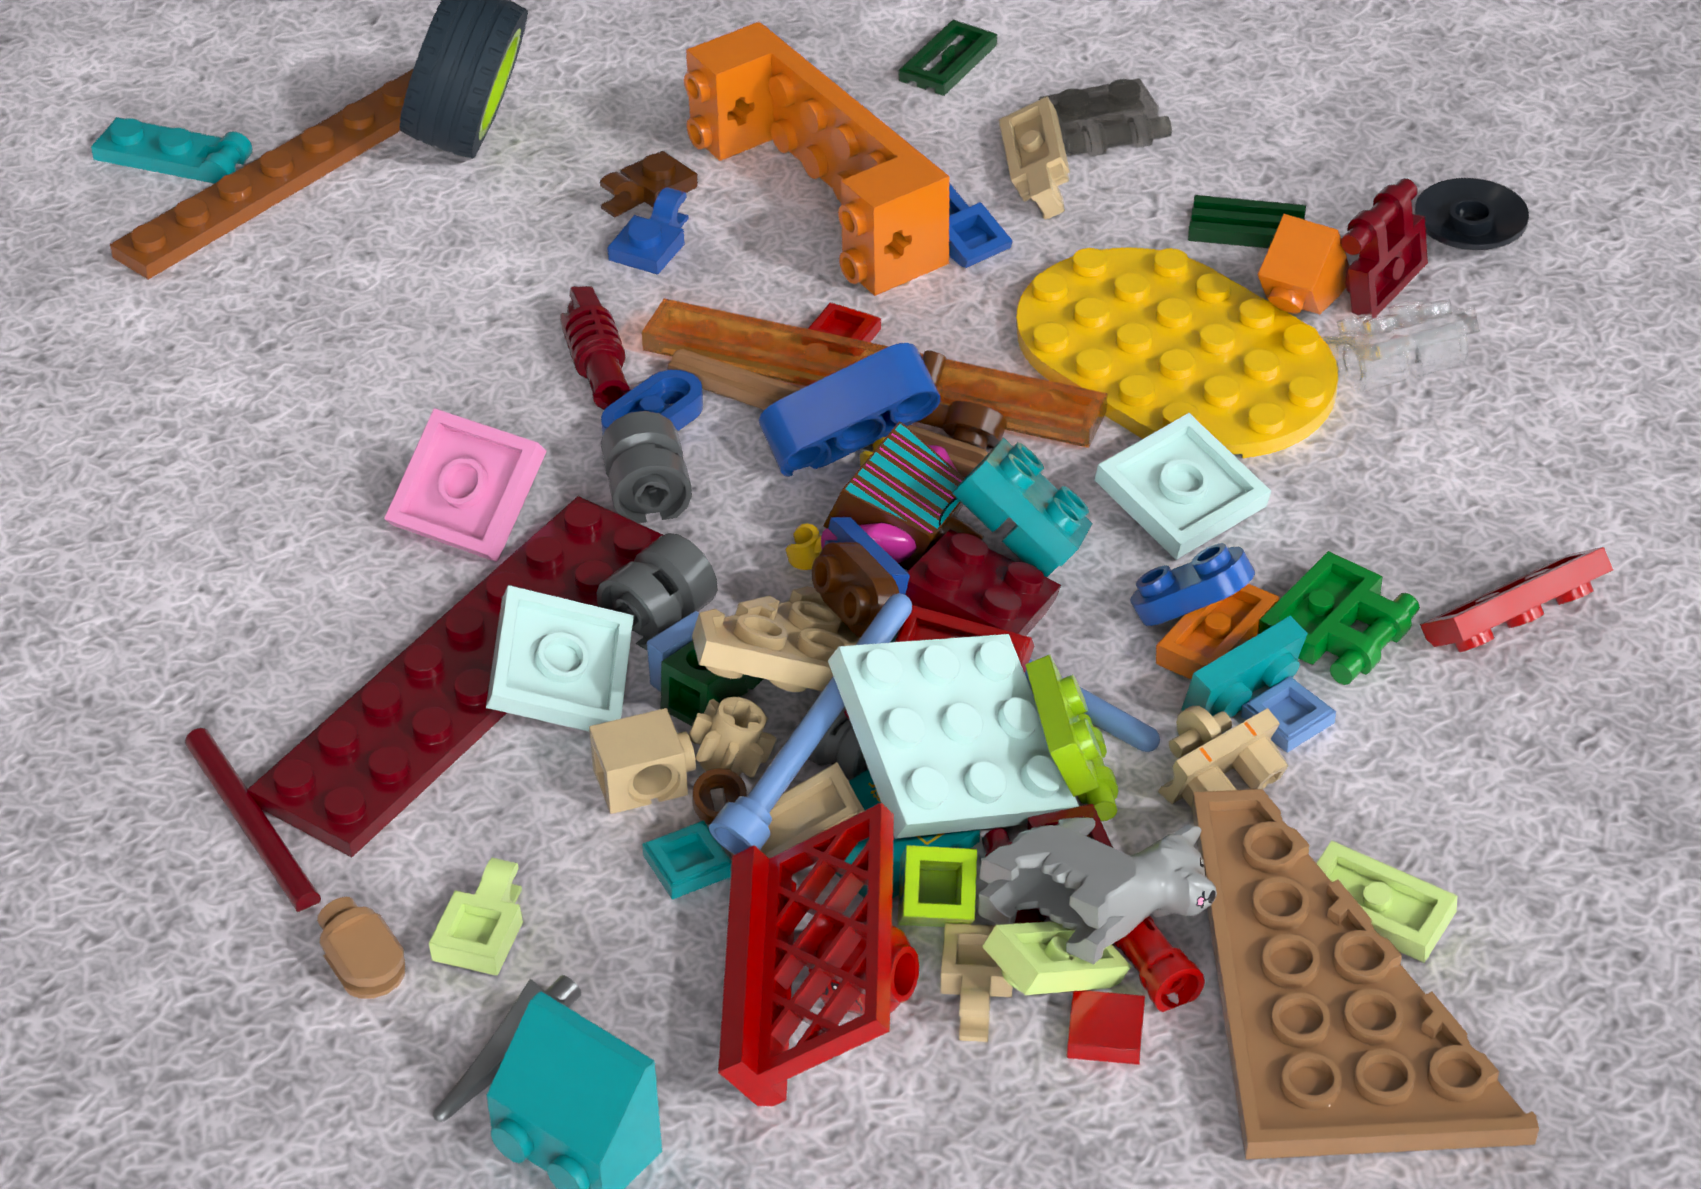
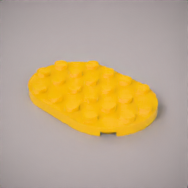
M1132 247L1100 250L1096 248L1080 249L1072 257L1050 266L1037 275L1024 290L1017 306L1016 329L1018 344L1030 365L1058 387L1142 439L1190 413L1232 454H1242V458L1256 457L1283 450L1307 438L1325 422L1335 404L1338 386L1337 363L1331 349L1314 327L1307 325L1290 313L1276 308L1271 302L1216 270L1188 258L1187 254L1179 249L1166 248L1156 250Z

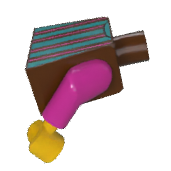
M899 421L887 437H882L874 442L873 452L865 450L859 454L861 467L840 492L823 525L826 529L822 535L819 534L818 528L809 523L801 524L793 533L795 544L787 545L785 550L789 564L794 568L811 570L814 560L820 555L825 545V541L837 540V537L828 529L831 517H851L906 570H910L950 529L958 533L976 536L983 540L984 535L956 517L963 504L952 492L965 478L958 473L947 451L940 446L927 445L911 429Z

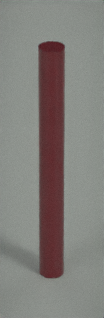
M205 728L192 730L186 736L185 745L295 910L300 912L320 903L321 897L256 800L248 793L247 787L212 735Z

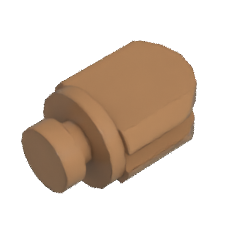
M340 897L328 903L320 911L317 922L323 930L319 943L326 953L323 955L347 993L360 999L387 995L397 988L405 977L404 949L382 916L366 906L358 907L350 897Z

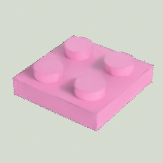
M434 408L384 519L393 526L497 562L547 451L538 442Z

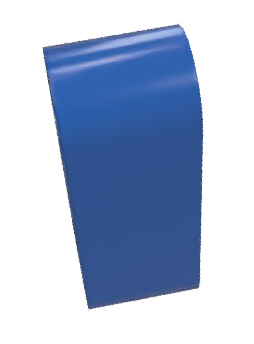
M899 343L884 348L776 401L761 413L759 425L781 473L786 477L793 476L795 470L809 466L814 469L825 467L874 443L882 437H886L899 421L909 426L925 418L938 407L941 399L917 347L910 343Z

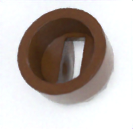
M724 768L708 770L700 775L694 784L692 797L694 811L701 821L704 820L709 826L720 812L715 811L710 790L722 788L724 803H734L740 796L747 797V788L743 779L731 770Z

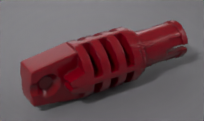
M573 286L570 288L569 296L571 301L568 304L567 313H561L560 322L576 371L580 376L588 379L597 407L605 410L613 402L631 391L622 371L626 360L625 350L612 314L601 305L593 287Z

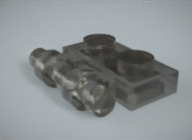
M1140 78L1131 80L1119 79L1110 84L1084 89H1066L1058 94L1039 97V100L1048 97L1056 110L1067 156L1088 153L1090 157L1106 154L1108 148L1134 144L1136 148L1152 145L1155 139L1172 135V125L1167 115L1158 117L1159 106Z

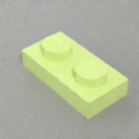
M1332 840L1316 863L1331 882L1339 880L1372 919V926L1379 935L1389 939L1399 952L1423 963L1426 962L1457 912V895Z
M1056 922L995 925L982 946L1002 969V976L1007 983L1024 995L1112 988L1122 982L1131 968V965L1112 944L1103 950L1102 958L1095 964L1067 953L1066 942L1075 930L1064 928L1062 924Z

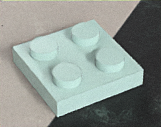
M1190 413L1098 464L1095 481L1175 560L1265 508L1271 494V490Z
M508 585L501 602L486 708L584 731H589V726L621 719L634 615Z

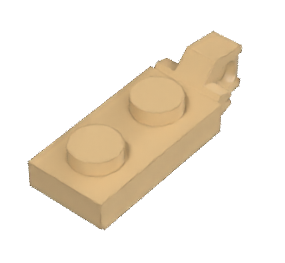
M1045 97L999 119L1012 183L1024 202L1030 199L1035 201L1043 218L1049 219L1065 211L1064 200L1058 186L1069 181L1068 173H1070L1056 110L1050 99Z

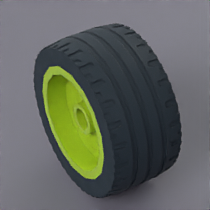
M441 0L427 30L409 81L401 112L400 131L430 146H437L446 152H453L454 155L473 159L496 117L507 89L524 36L528 10L511 0Z

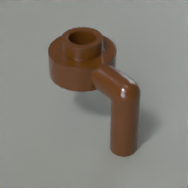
M927 350L924 351L922 359L936 388H938L947 358L938 352ZM954 401L949 406L939 403L938 407L931 414L917 421L918 423L941 428L952 439L985 450L987 447L994 448L1003 438L1007 425V419L999 412L984 405L968 401Z

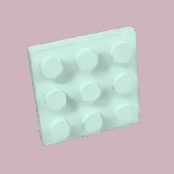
M1009 634L839 646L828 660L880 801L894 814L893 835L895 839L1028 824V817L1079 807L1076 798L1073 797L1049 752L1033 692Z

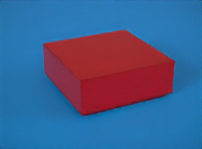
M830 302L803 333V346L855 362L881 330V318Z
M1087 990L1073 991L1067 1058L1139 1065L1145 996Z

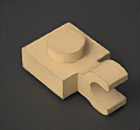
M945 923L941 965V994L960 995V1041L988 1042L991 996L1012 997L1013 987L1003 978L1002 969L982 947L995 927L994 925Z

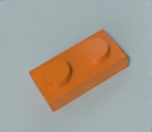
M1247 584L1228 598L1185 614L1156 645V664L1188 679H1192L1194 672L1257 636L1259 620L1279 601V596Z

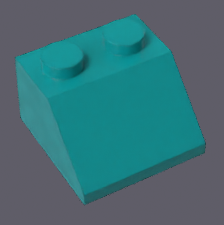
M539 991L530 1000L487 1092L491 1138L497 1149L509 1160L515 1163H522L527 1159L545 1170L557 1189H625L662 1152L655 1060L542 991Z

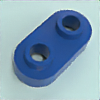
M665 370L650 376L603 411L601 416L602 437L605 430L616 419L628 413L640 411L660 413L672 421L677 431L681 430L695 420L703 410L701 381L692 373L683 370Z
M1218 543L1199 552L1190 563L1172 570L1167 565L1159 566L1142 575L1136 582L1137 590L1131 596L1130 602L1144 625H1158L1228 598L1244 588L1253 579L1255 570L1241 547L1227 548L1226 544Z

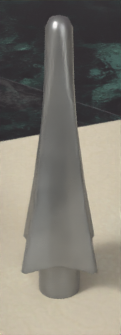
M561 975L544 991L532 979H529L509 1013L479 1056L434 1110L433 1117L435 1121L443 1122L448 1120L472 1098L492 1084L530 1000L539 991L569 1008L581 996V990L577 984L569 977Z

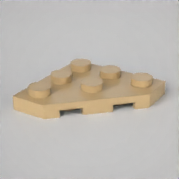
M808 586L792 590L789 601L780 604L779 600L770 595L740 602L736 614L727 617L717 609L699 612L692 634L699 665L705 666L712 673L731 679L740 678L743 674L768 679L776 687L790 692H803L806 688L823 691L833 677L828 663L830 657L839 646L856 645L860 638L829 608L815 588Z

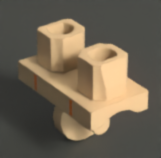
M1200 706L1187 708L1177 717L1176 724L1179 736L1169 741V748L1172 754L1180 758L1173 765L1174 779L1161 786L1158 793L1171 804L1184 798L1192 808L1193 792L1237 790L1225 775V773L1232 769L1238 772L1250 789H1264L1267 784L1276 782L1282 777L1288 767L1280 751L1271 740L1280 724L1279 721L1267 708L1232 728V721L1229 715L1223 711L1212 716Z

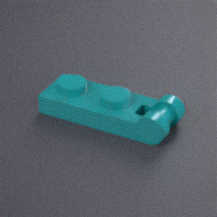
M116 117L91 146L93 160L215 184L222 177L236 171V164L243 165L251 156L253 147L246 136L235 131L226 133L222 138L191 132L184 128H170L140 122L133 118L124 119Z

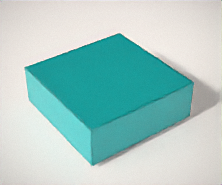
M704 820L642 844L644 858L672 900L731 877L732 861L722 846L711 835L709 827Z

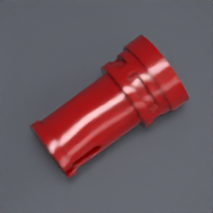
M1150 915L1125 937L1114 942L1140 973V983L1147 990L1150 1000L1159 1011L1165 1012L1194 1001L1201 994L1205 985L1203 973L1194 962L1188 959L1181 949L1172 947L1154 924V920ZM1175 992L1179 1002H1172L1167 995Z

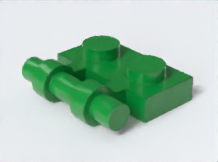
M1328 551L1259 620L1258 634L1291 616L1308 633L1298 659L1313 665L1326 651L1338 656L1339 658L1330 667V673L1335 681L1348 685L1360 673L1367 675L1381 660V650L1390 641L1397 643L1408 633L1412 626L1411 619L1418 613L1420 607L1416 598L1408 593H1401L1394 601L1381 596L1383 576ZM1356 620L1369 625L1363 633L1350 626Z

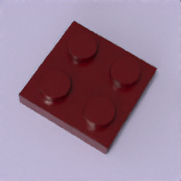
M950 529L907 572L910 578L905 595L914 606L1027 636L1056 600L1061 584L1045 577L1037 567L1031 564L1015 562L989 549L986 543L976 536L958 533Z

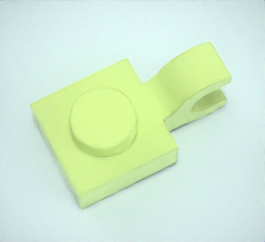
M491 858L484 869L482 879L475 894L454 891L429 941L432 961L498 976L523 923L520 905L515 904L522 891V886L512 884L519 869L518 863Z

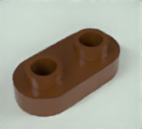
M830 542L823 547L820 555L814 560L812 583L815 590L821 595L829 608L859 638L864 634L889 597L894 594H900L894 578L857 542Z

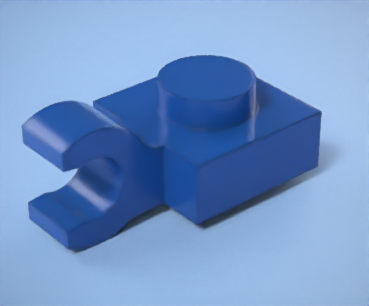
M668 187L662 189L656 198L650 219L634 215L607 247L609 261L658 275L685 245L684 229L681 227L689 219V216L679 213L678 210L687 198L686 192Z

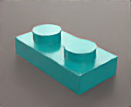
M1289 616L1194 672L1181 711L1191 706H1200L1212 716L1223 711L1230 718L1242 710V705L1251 699L1253 692L1265 685L1271 688L1289 676L1293 678L1300 667L1298 657L1308 633Z

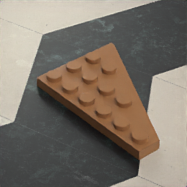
M1263 789L1193 792L1194 825L1201 828V833L1197 839V847L1204 860L1205 877L1216 886L1217 892L1216 899L1207 908L1245 1160L1535 1145L1539 1131L1536 1114L1533 1111L1526 1114L1498 1081L1499 1070L1485 1054L1477 1051L1470 1045L1467 1038L1468 1033L1432 991L1425 994L1400 964L1402 958L1400 952L1389 939L1379 935L1374 930L1372 919L1339 880L1331 882L1309 855L1310 845L1296 829L1289 827L1283 821L1280 809Z

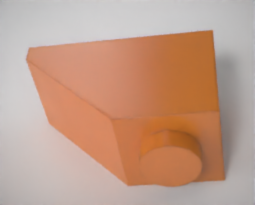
M1287 214L1283 215L1258 273L1265 296L1273 306L1293 314H1298L1303 309L1320 315L1342 294L1346 288V275L1350 266L1346 253L1341 246V237L1338 229Z

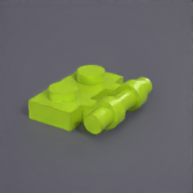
M1050 654L1025 664L1049 752L1073 797L1078 796L1083 804H1093L1101 821L1112 819L1117 814L1115 799L1119 792L1114 772L1104 765L1103 758H1105L1107 753L1102 732L1093 726L1091 718L1084 714L1088 712V708L1076 678L1073 674L1062 678Z

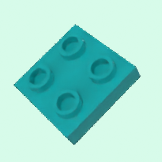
M1003 437L955 488L952 494L991 532H994L1010 517L1016 525L1002 539V542L1021 561L1037 567L1045 577H1048L1080 548L1093 524L1086 517L1089 509L1072 490L1066 486H1062L1058 490L1040 473L1044 466L1029 448L1019 442L1012 446Z

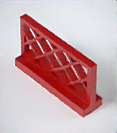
M882 803L771 858H768L755 845L732 856L718 1073L756 1106H776L786 1101L787 1079L890 1032L894 814ZM869 837V841L852 864L845 862L857 843ZM815 864L796 890L797 884L792 880V875ZM835 873L842 874L843 877L824 903L821 905L815 902ZM867 885L868 893L851 917L843 915V912L862 886ZM807 912L814 915L794 942V929ZM834 925L842 928L820 959L812 956ZM861 939H866V949L850 971L846 972L840 969ZM804 966L811 968V972L791 998L793 981ZM832 979L839 982V986L819 1014L811 1012V1008ZM861 993L864 994L865 1014L839 1026L838 1024ZM804 1021L810 1024L795 1047L789 1049V1039L800 1023Z

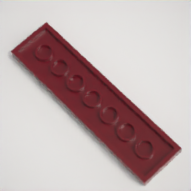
M577 496L247 789L248 793L256 800L263 811L352 858L507 714L506 712L486 708L501 602L508 585L598 607L596 592L600 583L623 565L631 561L634 562L637 554L663 536V534Z

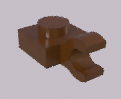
M663 150L656 154L648 155L643 160L621 169L620 173H609L600 180V186L612 195H615L611 200L602 203L601 209L615 218L644 202L653 208L658 194L665 187L686 193L697 188L698 174Z

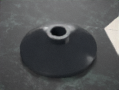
M1454 178L1435 183L1418 196L1415 204V214L1425 216L1426 234L1440 243L1460 249L1488 250L1508 245L1523 235L1529 221L1528 207L1516 192L1499 183L1478 178Z

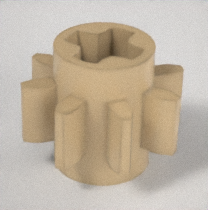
M728 697L720 703L713 699L710 700L704 714L697 713L688 734L691 742L701 745L695 759L705 771L724 768L738 775L744 773L749 777H754L760 763L767 762L776 742V737L762 732L768 720L762 709L752 701L741 697Z

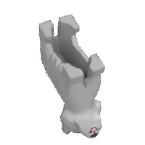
M1075 817L1061 819L1058 821V825L1035 827L1031 830L1020 832L1017 838L1013 839L1011 845L1001 846L982 859L980 879L989 883V885L979 893V915L1000 925L1013 924L1016 919L1017 910L1039 908L1040 913L1050 916L1051 921L1062 924L1064 928L1075 930L1066 942V952L1095 964L1102 958L1103 950L1107 946L1125 937L1151 913L1154 917L1166 916L1171 913L1181 914L1182 916L1197 915L1215 901L1217 892L1216 886L1205 877L1204 860L1200 852L1194 847L1201 833L1200 827L1187 824L1177 832L1165 836L1143 851L1128 856L1119 850L1087 837L1095 827L1093 818Z

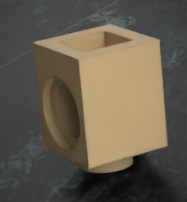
M667 708L589 726L593 770L610 814L653 804L651 799L654 798L662 802L688 795L687 772L696 770L695 754L688 733L686 731L676 732Z

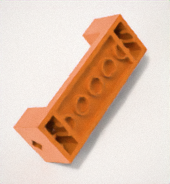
M760 21L686 49L687 73L684 76V86L689 96L690 119L687 121V133L692 144L699 150L706 148L721 161L773 140L780 152H790L800 160L805 171L812 179L821 178L833 188L835 196L841 203L838 210L839 221L842 226V253L839 256V262L844 276L850 283H860L876 296L949 264V175Z

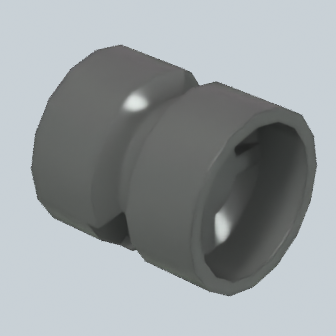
M649 411L628 413L616 419L605 430L601 439V452L615 510L619 515L637 523L647 522L645 514L660 512L662 520L677 518L687 509L692 498L691 482L686 463L683 460V451L677 429L668 418L660 413Z
M667 533L637 554L634 562L631 561L623 565L600 583L596 593L598 607L634 615L632 631L643 636L635 644L647 650L648 640L695 611L699 612L715 598L718 588L713 567L704 553L690 540L681 535Z

